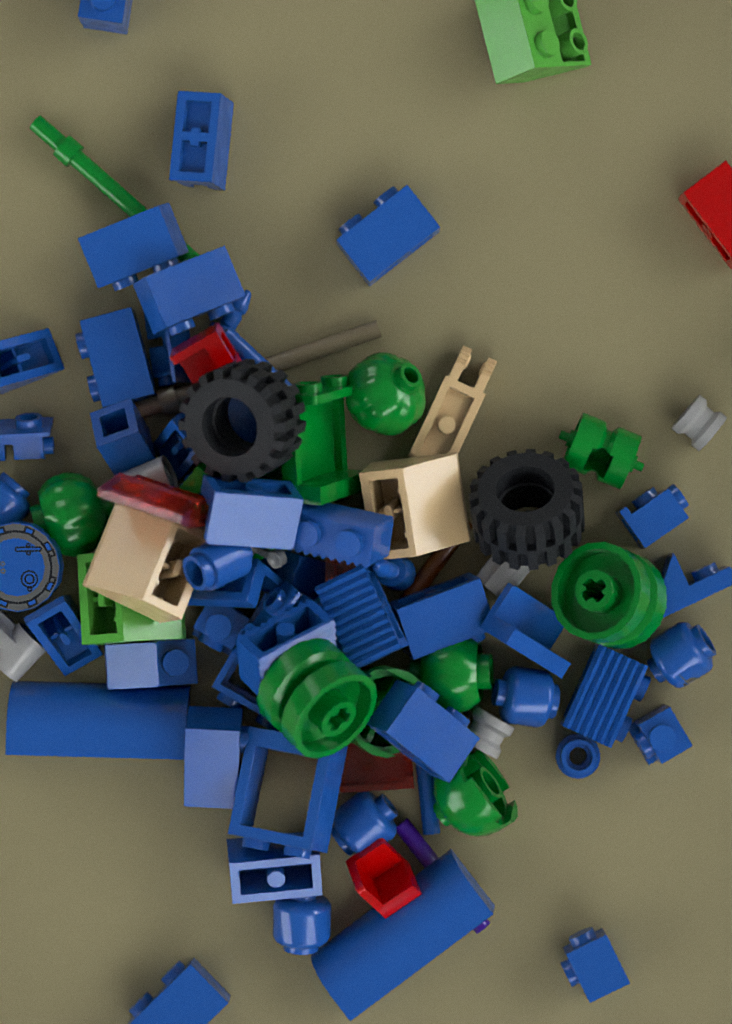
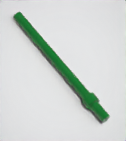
M41 115L32 122L29 129L54 150V157L66 167L73 166L129 217L148 210L83 153L84 147L71 135L65 137ZM186 243L189 252L177 257V259L184 262L200 254Z

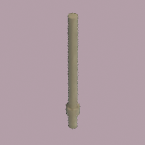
M375 320L265 359L275 369L284 371L381 337V333ZM192 383L176 389L171 385L156 390V396L134 403L143 418L163 412L164 415L177 412L180 409L181 401L190 398L186 391Z

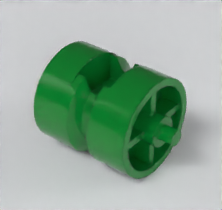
M584 412L575 430L571 429L570 433L563 430L560 432L558 438L566 441L565 446L567 447L563 459L569 462V469L575 468L577 473L586 475L593 471L597 481L620 490L629 472H632L633 469L640 472L643 470L644 463L637 461L638 456L636 455L641 442V435L621 427H617L613 431L608 430L606 421Z

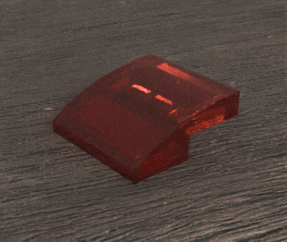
M118 473L98 488L97 496L103 500L187 528H199L206 525L209 504L202 495L138 474L131 477Z

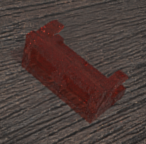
M354 743L347 745L348 749L339 793L414 789L413 762L403 753L399 752L392 754L394 757L384 758L364 752Z

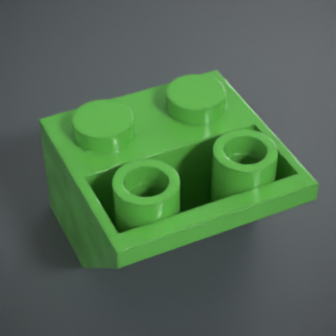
M475 0L496 84L524 83L592 65L588 52V41L583 32L577 9V0Z
M95 553L77 555L82 645H111L186 639L185 612L180 620L159 623L82 586Z

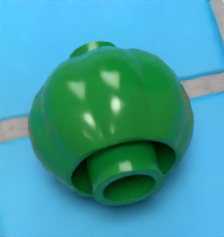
M377 352L357 363L349 371L347 382L354 385L352 395L346 397V405L352 418L364 429L380 435L395 436L407 430L423 415L426 406L425 384L420 371L410 361L391 353Z
M66 472L49 478L38 490L40 504L30 506L33 523L43 528L51 538H54L64 556L77 557L78 554L92 552L98 547L107 525V519H109L113 510L110 493L100 494V490L91 479L79 473Z
M471 638L425 655L420 661L418 659L411 660L410 673L439 695L436 702L445 710L448 706L460 713L470 710L482 701L484 689L493 688L494 665L492 654L483 653L481 643H477Z

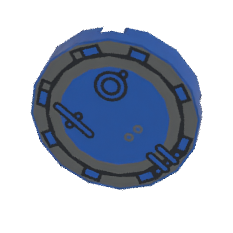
M14 521L1 524L0 609L15 612L35 609L51 598L62 582L64 562L61 549L54 538H51L43 528L34 523Z

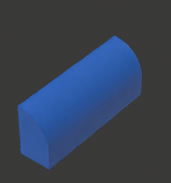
M13 681L7 708L5 755L185 760V726L190 706L191 685L107 690L106 683Z
M452 849L415 875L422 895L386 919L374 908L370 909L321 946L318 952L311 954V962L320 981L349 1021H352L493 915L494 903Z

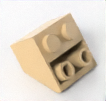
M458 452L371 462L359 473L365 511L393 516L394 519L390 553L384 560L416 557L471 540Z
M117 502L113 507L82 586L159 623L180 620L183 618L194 590L184 575L183 560L189 556L193 548L206 543L204 539L205 531L176 516Z

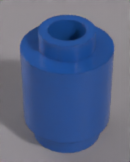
M206 542L193 548L189 556L184 558V575L188 583L195 590L202 591L205 589L213 591L250 572L253 559L251 547L207 544Z

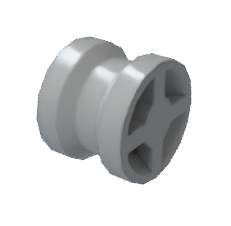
M698 395L676 420L671 429L677 434L688 436L691 439V446L700 451L724 424L727 417L722 412H713L707 407V400Z
M476 706L472 713L474 720L468 728L480 738L474 747L498 759L501 753L500 744L505 737L511 736L515 728Z

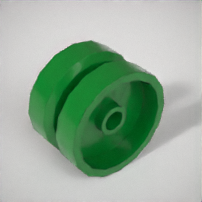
M607 542L586 543L573 550L572 554L558 566L551 584V604L557 620L570 634L611 649L632 648L646 641L660 626L667 608V588L660 571L647 558Z
M321 638L299 642L286 650L269 667L260 683L257 696L259 712L283 733V736L305 757L318 759L332 755L350 744L365 728L374 712L377 701L376 685L354 663H351L331 641Z

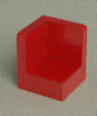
M219 322L172 348L169 357L173 365L180 363L192 384L199 382L198 378L210 371L234 361H242Z
M384 838L376 840L363 851L356 853L345 861L357 893L385 919L422 895L410 863Z

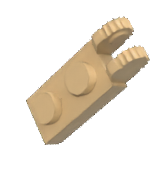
M463 345L450 375L445 376L408 457L459 453L486 394L483 392L497 364L496 360L488 357L487 361L483 362L478 373L479 378L475 387L472 388L458 381L463 369H466L472 357V349Z

